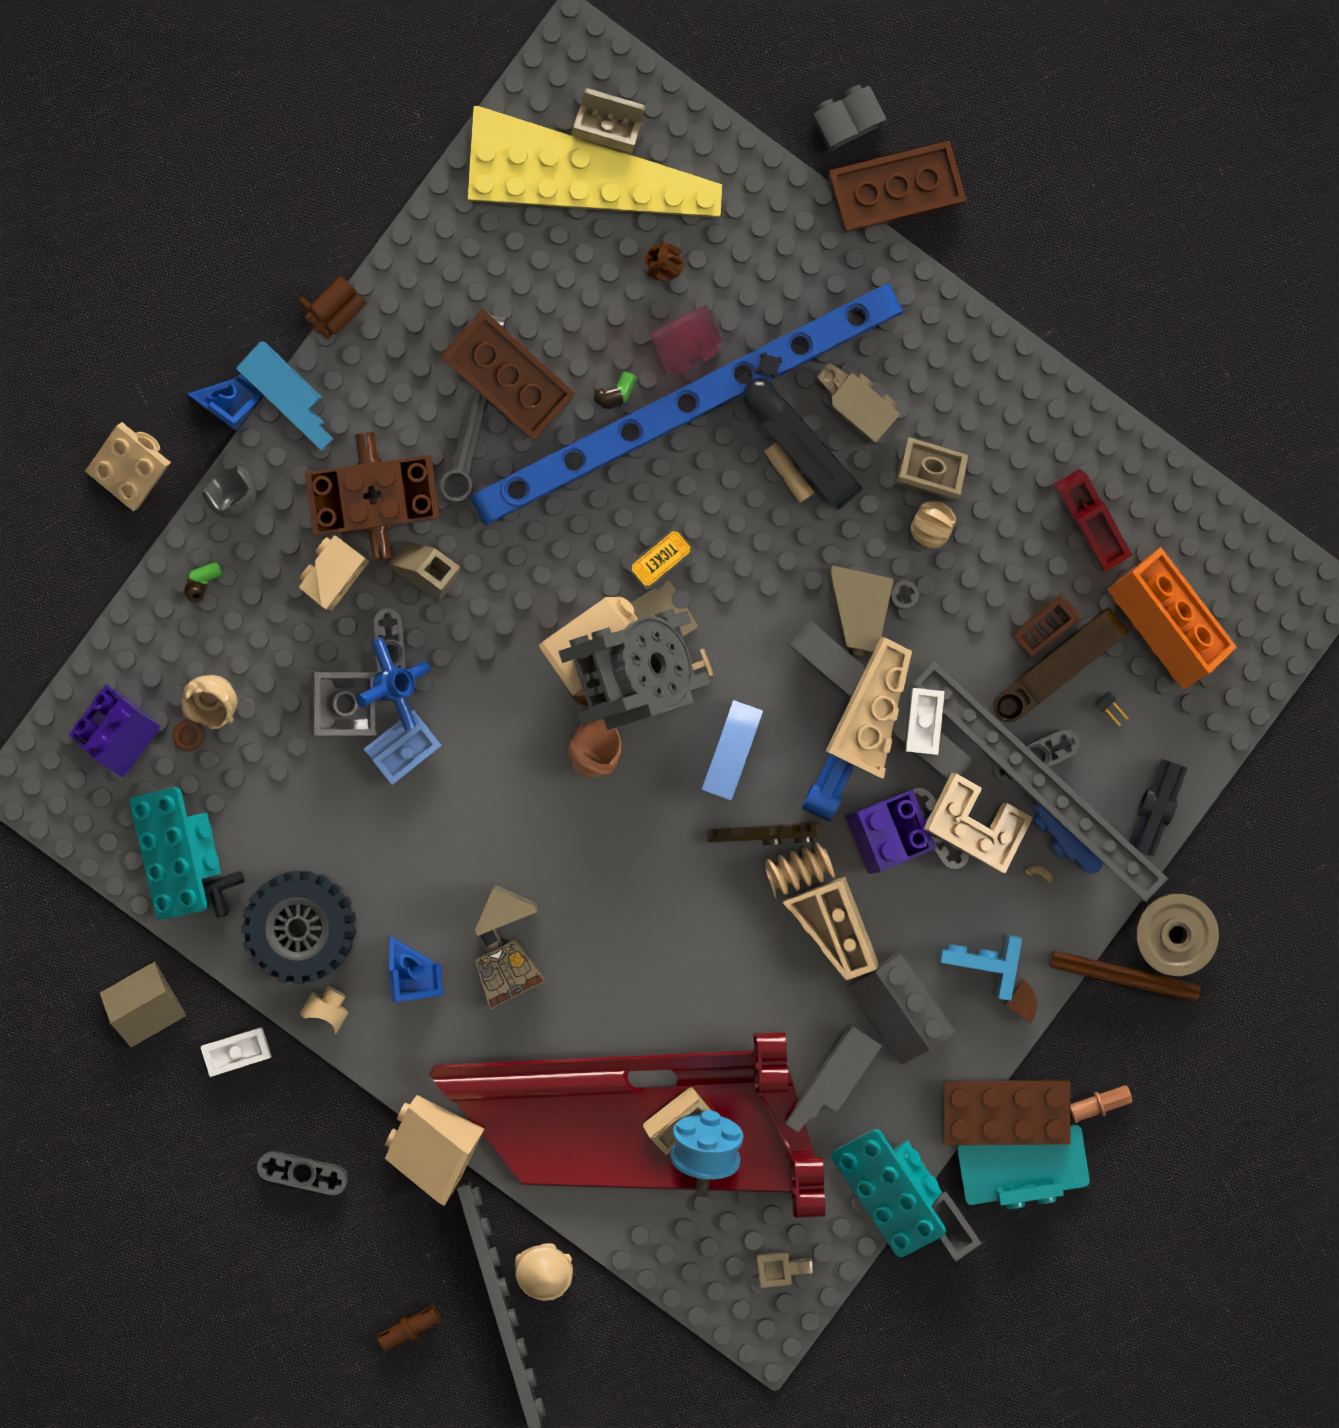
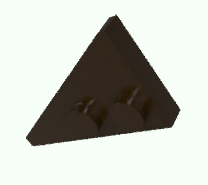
M819 822L708 830V842L763 840V845L782 844L781 839L794 838V843L813 842V837H822L821 824Z

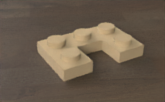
M951 773L924 830L999 873L1005 874L1033 817L1009 803L1002 802L990 828L968 817L982 788L957 773Z

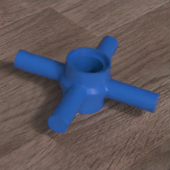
M383 637L371 641L382 672L375 675L373 688L358 695L356 702L360 707H365L378 699L394 701L404 730H410L416 727V723L405 696H409L414 691L416 679L431 671L430 664L427 661H423L409 669L394 667Z

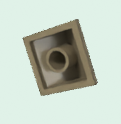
M908 437L894 484L956 502L961 494L969 455Z
M495 885L475 928L476 935L479 936L537 913L539 909L537 903Z
M155 961L100 993L110 1024L130 1047L135 1046L187 1016Z

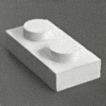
M912 688L906 752L938 755L945 691Z
M262 1027L201 1046L210 1077L272 1057Z

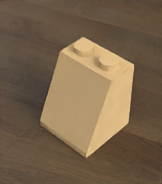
M605 597L544 640L539 647L573 696L585 695L574 660L562 663L558 651L571 647L569 640L588 635V639L592 640V632L610 627L611 633L624 630L629 623L638 618L634 614V608L631 603L623 597Z
M416 1095L411 1104L404 1103L397 1117L401 1124L398 1130L392 1129L385 1143V1146L389 1147L385 1159L438 1203L445 1206L461 1180L484 1128Z

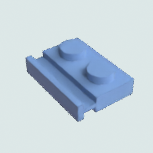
M412 710L411 713L416 727L405 731L401 720H399L364 748L365 752L392 785L442 746L415 710Z

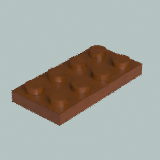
M950 141L832 169L828 172L844 234L962 205L967 201Z
M481 309L440 355L447 364L532 440H535L576 394L484 309Z
M943 1081V1144H1071L1070 1081Z

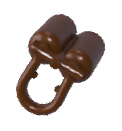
M340 275L312 304L302 296L298 298V303L308 312L305 316L306 321H309L313 326L312 329L315 332L318 331L325 339H328L332 334H338L367 304Z

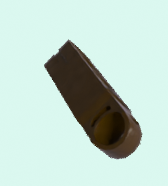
M1110 607L1100 612L1002 691L993 703V711L996 717L1004 722H1015L1021 719L1122 639L1129 631L1122 622H1119Z

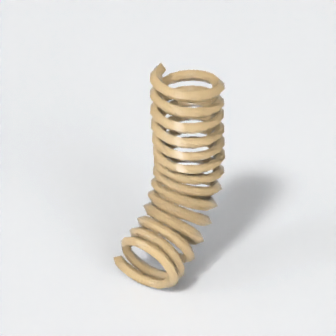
M1035 865L1034 868L1032 866V870L1030 867L1029 870H1025L1029 876L1037 873L1043 879L1049 881V883L1053 881L1052 877L1054 875L1044 867L1041 868V866L1037 865L1036 868Z

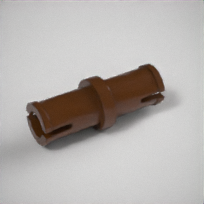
M430 1305L410 1318L408 1316L401 1318L400 1323L382 1333H378L377 1337L383 1350L388 1352L409 1339L414 1341L418 1338V1334L442 1323L436 1307Z

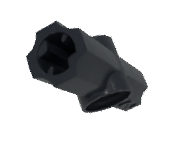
M1165 759L1160 760L1151 786L1145 791L1137 811L1139 817L1129 839V843L1139 852L1154 857L1165 826L1170 824L1178 802L1176 798L1188 768Z

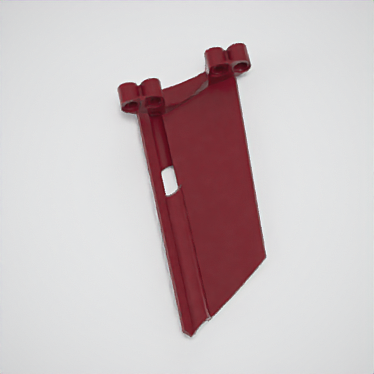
M786 1032L753 1033L754 1050L448 1064L435 1065L429 1073L445 1096L452 1102H455L472 1123L484 1128L482 1135L496 1150L523 1185L695 1190L697 1178L679 1171L671 1162V1152L666 1155L649 1138L643 1127V1124L686 1089L693 1087L712 1111L736 1123L743 1132V1143L737 1150L741 1157L739 1169L728 1177L709 1179V1191L791 1193L793 1218L825 1217L826 1215L823 1157H815L806 1125L798 1133L785 1124L798 1102L787 1064ZM672 1070L678 1080L675 1086L634 1087L628 1080L629 1071Z

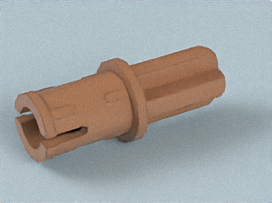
M1121 1086L1101 1094L1095 1092L1093 1097L1070 1104L1072 1119L1074 1123H1078V1121L1099 1114L1106 1116V1112L1131 1104L1132 1095L1127 1086Z

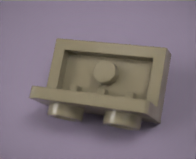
M586 88L571 136L632 154L646 107L636 102Z

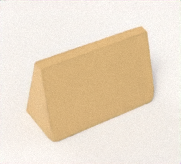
M689 1087L643 1124V1127L649 1138L667 1155L676 1144L673 1137L675 1124L686 1116L701 1114L711 1109L694 1088Z

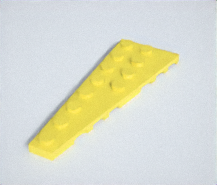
M474 106L468 201L720 218L722 184L490 109Z

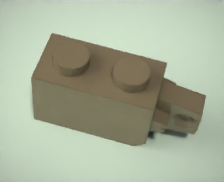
M829 363L817 377L818 381L832 396L830 399L831 409L873 445L900 415L896 410L899 407L898 404L886 394L880 397L872 390L875 385L861 373L858 377L854 373L848 375Z

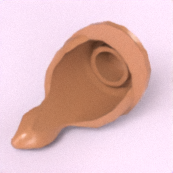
M604 718L587 724H581L577 728L575 734L569 739L567 751L568 759L575 772L581 776L594 779L604 774L612 773L616 769L622 746L617 727L607 730Z

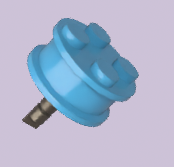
M711 1110L704 1111L701 1114L686 1116L675 1124L673 1137L676 1144L671 1149V1162L682 1173L697 1178L695 1196L707 1197L709 1179L725 1178L734 1174L739 1169L741 1157L737 1150L743 1143V1132L736 1123L721 1117L719 1113Z

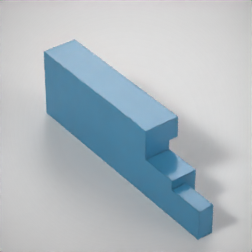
M259 342L236 369L323 451L332 442L333 438L321 427L324 421L311 409L319 402L322 396L266 342Z

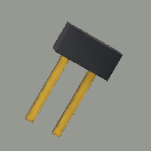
M1108 691L1095 705L1100 711H1106L1120 727L1119 721L1107 708L1113 704L1126 720L1129 718L1115 703L1117 699Z

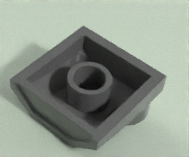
M312 672L309 684V724L311 735L377 736V731L375 730V701L365 707H360L356 702L358 695L373 688V679L377 672Z

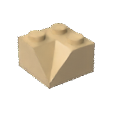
M335 535L332 539L326 537L315 551L319 555L315 560V566L309 564L299 577L302 581L299 588L329 611L336 607L370 562Z

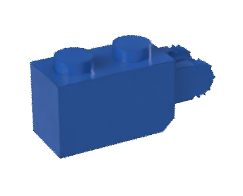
M1040 804L1034 806L1033 810L1036 815L1033 816V820L1042 832L1048 830L1054 839L1050 845L1061 859L1065 856L1070 861L1075 859L1078 865L1082 867V870L1088 874L1099 873L1103 863Z

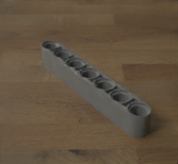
M808 620L789 645L851 698L866 667L818 626ZM900 697L897 721H894L892 734L906 745L910 705ZM940 732L938 755L916 753L947 781L951 773L963 776L975 762L942 732Z

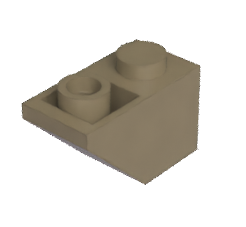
M409 541L402 546L388 563L390 569L436 603H439L454 585L460 571L459 565L437 549Z

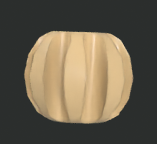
M926 501L920 506L912 521L911 533L914 539L922 546L939 548L946 543L956 524V516L945 503Z

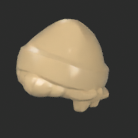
M217 675L196 677L186 684L181 700V709L184 717L208 726L210 729H219L226 723L233 722L232 716L237 709L238 701L233 687L226 679Z
M547 1243L533 1246L516 1256L515 1277L520 1288L529 1297L543 1301L554 1300L562 1296L571 1286L573 1276L572 1258L569 1254H563L562 1251L556 1249L554 1244Z

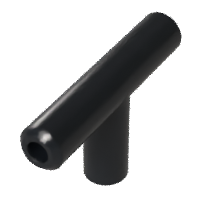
M241 871L202 883L205 896H210L217 918L228 915L221 890L244 883L245 880Z

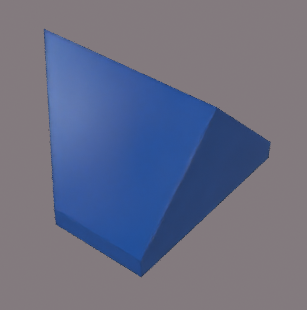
M242 374L235 379L188 393L189 396L236 431H238L264 396Z
M390 936L389 978L391 1002L443 995L441 963L433 962Z

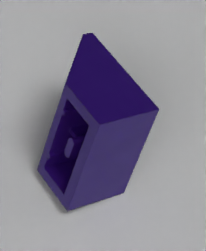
M106 684L101 692L95 696L84 715L76 722L69 736L98 763L124 778L161 726L147 713Z
M913 789L845 815L868 874L882 872L936 849L931 834L924 830L926 822Z

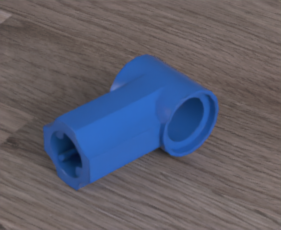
M829 754L816 783L812 784L801 809L830 822L842 799L840 795L845 784H847L854 765Z

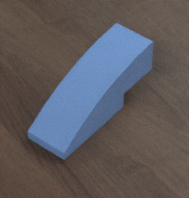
M733 700L701 790L732 800L763 712L762 710Z

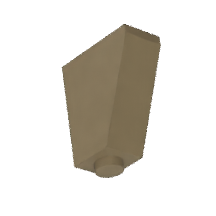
M832 565L829 569V576L844 646L852 649L851 655L869 658L870 653L874 652L882 636L894 579Z

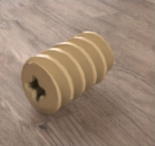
M818 842L813 843V853L806 846H803L801 848V857L794 850H791L789 852V861L781 854L777 856V865L769 858L765 860V872L775 899L777 888L784 895L788 894V884H791L799 891L800 880H804L810 887L812 886V876L814 875L821 883L824 882V872L826 871L832 878H835L827 851Z

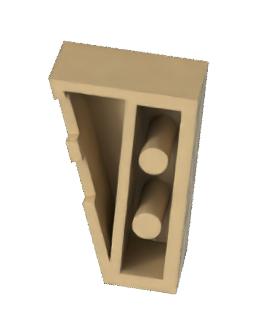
M845 876L787 897L782 902L799 920L805 931L812 936L821 947L823 953L846 980L877 969L879 965Z

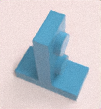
M1006 934L1002 959L998 958L999 953L995 951L980 949L978 955L967 953L968 947L949 944L948 949L940 948L938 961L999 973L995 996L999 999L1011 1001L1022 938Z

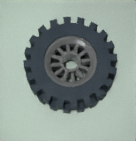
M306 870L303 872L291 871L278 875L260 886V889L253 893L249 899L248 907L244 909L242 917H245L244 924L241 925V934L245 935L243 945L245 951H250L252 955L250 960L255 966L258 964L263 968L262 973L268 977L272 975L278 978L277 981L286 983L289 981L294 982V985L318 981L338 968L350 953L357 929H355L356 913L352 911V902L349 896L346 897L341 891L343 888L339 884L329 881V877L323 874L317 875L313 871ZM296 904V915L293 913L290 905ZM302 905L308 906L304 914H302ZM283 909H285L289 918L280 914ZM313 909L317 915L309 919L308 916ZM320 918L321 925H312V922ZM279 919L286 924L276 925V920ZM294 919H301L306 923L307 931L304 936H296L292 933L290 925ZM276 930H285V933L278 937ZM312 930H322L321 936L316 935ZM288 937L289 940L284 946L280 940ZM308 937L317 941V943L314 946H312ZM293 941H296V951L289 949ZM301 941L304 942L307 950L301 951Z

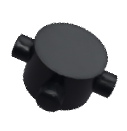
M766 352L760 354L762 359L759 367L756 369L757 373H763L767 376L771 375L773 379L778 377L777 370L779 364L783 362L781 357L776 358L772 355H767Z

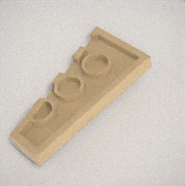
M881 636L826 749L827 752L884 779L886 771L884 766L887 753H890L894 721H897L898 703L900 694L904 690L912 654L911 650Z

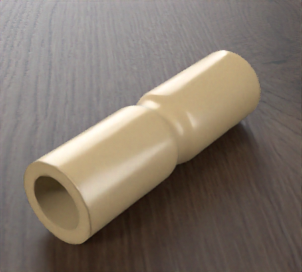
M778 442L764 451L777 472L783 476L784 482L799 504L815 493L800 470L795 467V463Z

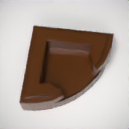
M1022 979L1013 991L1012 1000H1007L1004 1004L1031 1024L1036 1014L1037 1001L1031 986Z

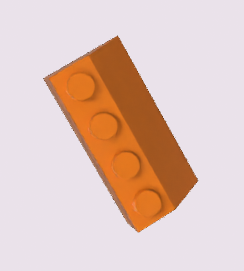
M1161 547L1107 589L1114 602L1124 611L1132 622L1133 627L1139 631L1151 647L1152 652L1158 656L1170 672L1171 677L1177 681L1183 690L1210 674L1237 648Z

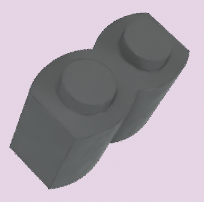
M861 85L854 86L843 93L845 98L833 102L832 99H828L815 107L817 112L813 113L812 120L829 152L885 124L887 119L870 86L862 88Z

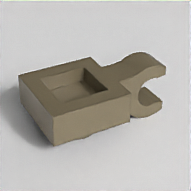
M788 1251L757 1255L760 1288L792 1285L791 1275L813 1273L812 1257L789 1261Z

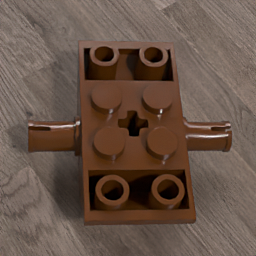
M366 432L367 446H365L364 434L358 433L355 434L359 462L356 465L305 472L313 536L366 531L370 537L372 561L381 560L380 546L382 547L383 559H390L392 555L388 530L391 527L440 519L432 456L427 455L381 462L377 456L375 432ZM373 488L378 493H382V497L377 498V504L372 505L370 500L366 499V495L370 494V489Z

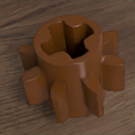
M664 241L660 245L652 246L645 256V264L650 267L647 275L664 283H667L668 279L673 280L677 278L684 267L683 260L678 257L682 250Z

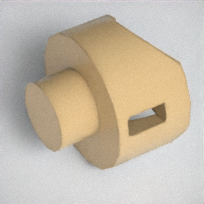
M327 986L323 995L311 992L300 1011V1015L303 1018L326 1020L331 1024L333 1032L337 1034L349 1013L341 1006L346 996L330 986Z

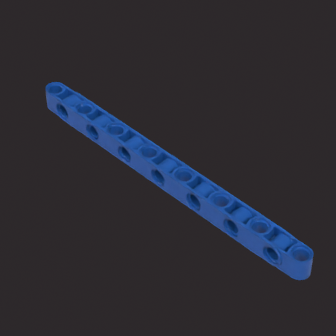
M885 284L484 488L469 498L483 525L490 524L743 395L744 387L747 383L740 384L736 381L734 372L738 368L748 369L752 374L751 380L758 378L766 379L767 381L773 380L771 375L767 376L763 373H757L756 369L759 367L762 359L760 354L766 352L767 355H772L776 358L781 357L783 362L779 364L777 370L779 377L898 316L904 311L890 284ZM853 310L861 312L864 316V323L860 326L851 325L848 322L847 314ZM796 339L804 340L808 345V351L803 355L795 354L791 350V342ZM684 396L693 398L696 404L695 409L689 413L682 412L677 405L680 398ZM634 425L638 428L640 434L635 441L630 442L623 439L621 431L625 426ZM573 453L580 455L583 459L581 468L578 470L568 469L565 466V459L568 455ZM521 482L526 486V494L521 499L510 497L509 487L513 483Z

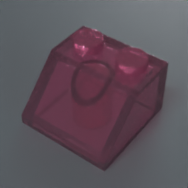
M707 305L649 334V342L665 373L669 374L673 371L675 376L692 367L690 362L701 357L705 361L719 354L718 347L723 345V340Z

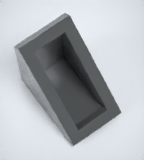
M946 1191L942 1193L931 1207L946 1228V1233L940 1239L957 1262L982 1245V1243Z

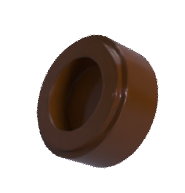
M183 720L174 727L172 738L179 749L194 751L204 743L205 730L200 723Z

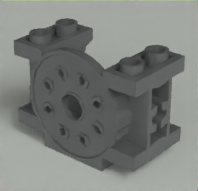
M670 609L655 614V617H642L629 623L624 630L611 633L610 627L591 633L592 640L588 639V635L569 640L571 647L558 651L562 663L574 660L581 686L589 706L588 710L578 712L582 725L604 718L606 728L610 730L694 703L690 690L708 685L710 680L707 672L698 675L694 674L691 657L683 640L680 627L691 623L688 611L675 614L674 610Z

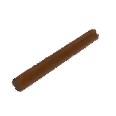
M1052 951L1049 959V966L1058 970L1194 1002L1198 1000L1200 995V986L1186 981L1059 951Z

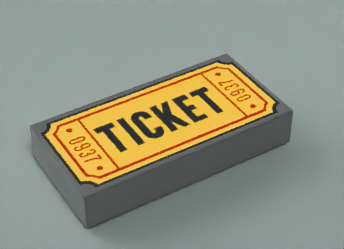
M675 526L631 562L627 568L645 590L648 591L695 552V549Z

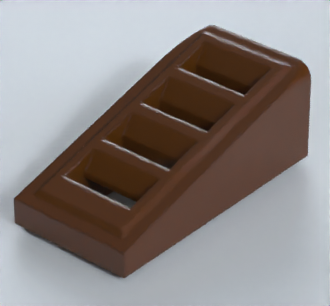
M1060 592L1012 633V637L1033 659L1081 619V615L1064 594ZM1059 605L1069 618L1064 621L1054 609L1056 606ZM1049 614L1059 626L1054 629L1044 616ZM1037 622L1049 634L1046 638L1034 626ZM1027 630L1038 640L1039 644L1037 646H1034L1024 634Z

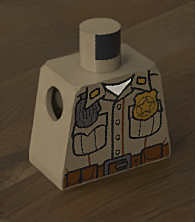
M496 929L478 936L486 953L477 957L475 963L491 1009L545 982L544 975L516 938L503 944Z

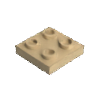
M121 422L112 431L85 472L134 512L143 503L171 462L158 452L160 445L154 437L145 432L135 433Z

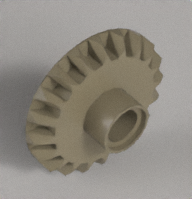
M1170 894L1159 897L1156 901L1149 904L1141 914L1137 925L1136 941L1141 955L1155 970L1166 975L1184 976L1199 971L1212 959L1218 946L1219 929L1214 914L1202 901L1185 894ZM1180 926L1183 930V937L1179 942L1173 943L1169 938V932L1173 927Z

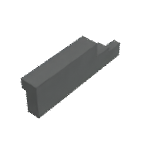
M850 1024L796 1103L785 1124L799 1133L809 1117L814 1120L824 1104L838 1112L882 1045Z

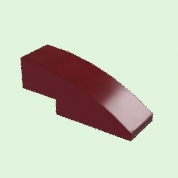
M1078 469L1053 484L1072 521L1105 572L1133 556L1108 508L1100 500L1085 472Z

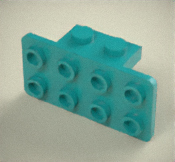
M178 787L131 797L129 804L156 918L164 920L205 911L207 909V901L201 879L221 874L219 858L216 853L207 812L187 817L182 793Z
M1077 1124L1070 1125L1071 1144L958 1145L957 1151L966 1202L969 1205L998 1201L1001 1206L1006 1205L1007 1209H1017L1024 1207L1027 1201L1037 1200L1038 1204L1056 1202V1197L1064 1196L1063 1190L1088 1186L1090 1179L1081 1127Z
M873 1129L841 1146L831 1154V1159L898 1257H904L941 1238L946 1233L945 1226L931 1207L942 1191L934 1176L930 1175L922 1163L919 1153L912 1148L908 1140L899 1144L893 1150L879 1129Z

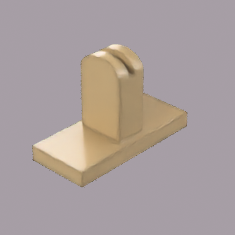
M700 649L704 660L691 664L692 668L696 670L706 666L709 676H712L714 674L705 649Z

